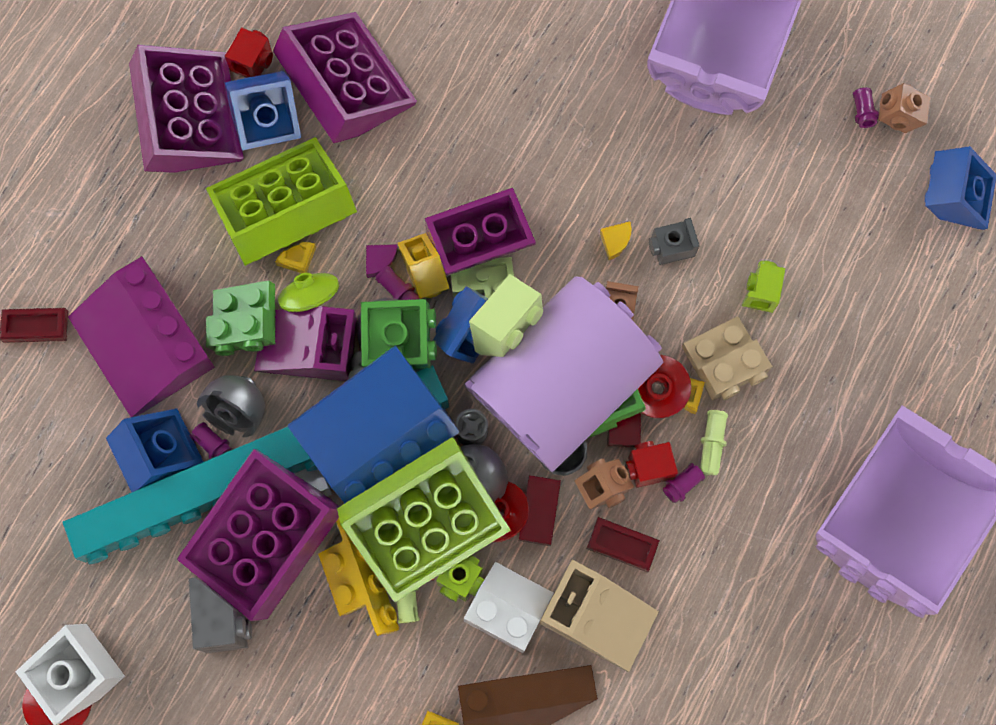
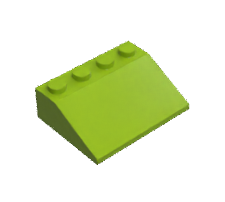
M316 137L205 188L245 266L281 248L288 247L310 234H315L333 223L342 221L357 212L347 184Z
M454 437L337 508L340 525L394 603L511 531Z

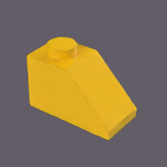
M426 233L397 243L411 282L420 299L436 297L442 291L450 289L440 256Z

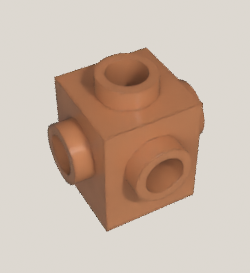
M900 84L882 93L878 120L889 125L892 129L903 133L924 126L928 122L931 97L914 89L911 85Z
M604 458L587 467L588 472L574 480L590 510L607 504L608 508H612L626 500L624 494L634 488L627 469L621 464L619 459L605 462Z

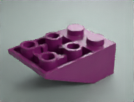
M324 306L300 312L276 309L275 345L263 346V350L257 351L254 371L347 381L348 375L351 372L350 363L356 339L357 317L355 310Z

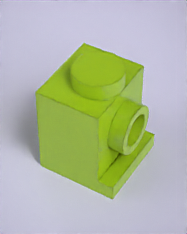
M760 261L756 272H750L746 288L749 292L744 298L742 306L773 313L780 303L786 268L778 267L776 263L771 261Z

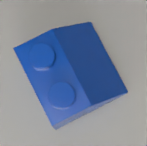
M284 71L224 82L231 115L242 151L301 138L291 80Z
M970 146L935 151L934 161L930 167L929 188L925 193V206L940 220L980 230L988 229L996 184V173Z
M466 286L463 291H460L455 296L452 302L453 308L448 316L437 325L436 335L432 341H436V345L449 356L474 364L479 354L475 352L469 321L488 298Z
M177 408L125 418L106 437L131 492L204 462L194 441L190 438V433Z

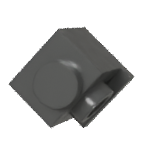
M687 218L683 222L654 228L652 236L649 238L650 252L652 256H657L659 265L693 258L700 247L691 218ZM677 238V242H671L669 239Z

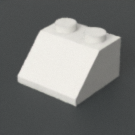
M495 562L464 616V622L524 653L554 593Z
M87 624L65 625L15 671L53 725L63 723L100 700L125 677Z

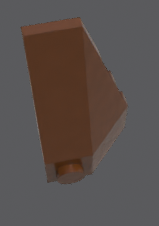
M592 665L458 686L463 725H551L598 699Z

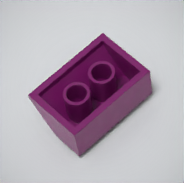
M513 187L425 218L427 236L440 256L446 276L536 245Z

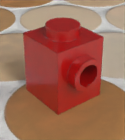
M241 27L227 51L225 59L231 72L245 78L260 76L264 68L267 69L271 65L273 52L266 35L257 30L250 31Z
M653 441L637 444L634 446L635 450H632L628 456L629 461H625V468L629 473V478L635 481L636 488L665 482L668 479L673 480L678 474L670 442L654 445Z

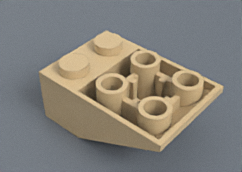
M572 559L539 624L629 672L659 611L601 574Z

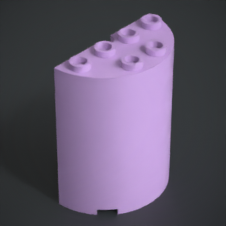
M671 0L647 60L649 73L654 81L661 80L666 85L665 92L694 108L724 115H732L733 110L743 109L745 113L752 112L758 109L766 99L802 0Z
M577 276L569 281L543 307L542 317L534 326L530 325L526 329L520 344L515 349H510L504 357L492 356L464 383L465 388L551 472L564 462L664 363L658 353L662 349L653 337L650 335L646 336L631 319L634 316L632 311L622 302L616 305L609 298L611 295L608 290L599 282L592 285L583 277Z
M902 405L816 533V548L841 568L839 570L841 576L853 583L858 581L869 588L868 593L876 600L885 603L888 599L920 618H923L925 614H938L996 521V464L971 448L967 449L959 446L952 440V436Z

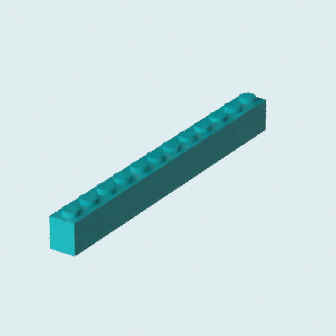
M432 365L431 368H425L416 372L444 409L450 408L448 398L434 366ZM285 427L65 520L62 523L75 559L85 563L88 562V564H96L107 559L108 553L112 551L132 549L140 544V539L150 535L152 538L159 537L170 532V527L180 522L189 524L201 519V513L213 508L253 449H257L292 473H297L304 469L310 472L318 468L290 429Z

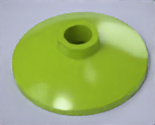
M302 273L296 276L294 281L280 292L278 303L283 310L289 312L306 311L318 307L337 293L339 289L338 279L329 273Z

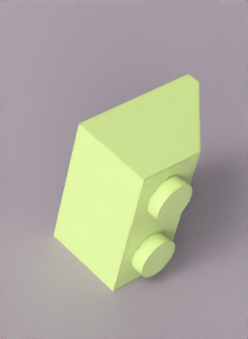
M509 274L469 321L475 352L480 355L504 357L510 349H515L520 344L526 329L530 325L534 326L542 317L541 293Z

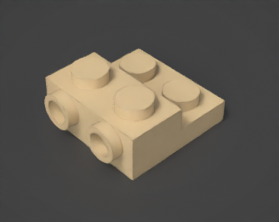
M738 316L682 345L700 380L705 382L704 387L712 401L721 396L723 400H727L737 395L741 391L739 387L747 383L755 386L768 378L767 373L773 367L757 339L754 341L751 339Z

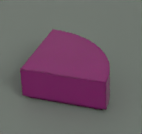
M397 244L366 245L367 278L376 277L383 268L390 266L395 261L398 252Z

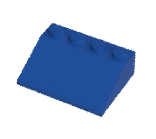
M396 345L288 424L290 431L344 504L459 433L452 418Z

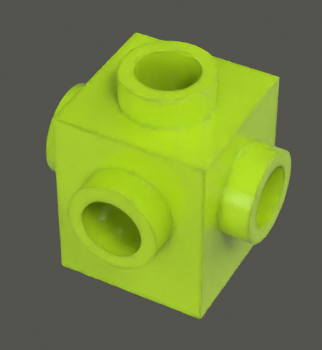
M471 555L438 575L436 583L441 587L439 593L454 602H457L458 598L466 602L469 595L475 597L485 580L480 577L482 575V568L478 566L480 560ZM459 568L466 572L465 578L460 581L453 578V572Z

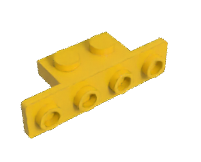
M338 518L336 523L343 541L318 553L339 616L348 615L366 606L377 636L398 631L397 614L393 606H391L385 588L342 528Z

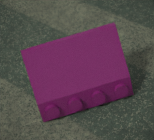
M356 12L282 27L273 53L333 143L359 137L416 105L417 100Z
M137 45L129 62L144 172L176 173L243 161V151L231 115L224 83L231 81L229 67L225 59L226 52Z
M142 256L113 273L68 316L130 417L139 416L215 368Z
M253 449L177 560L250 621L265 620L272 614L338 520L337 508L340 506L314 486L257 449Z

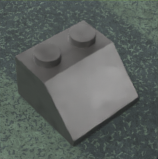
M196 577L189 578L193 649L212 653L248 648L247 640L252 639L251 621L246 619L241 612L206 583Z

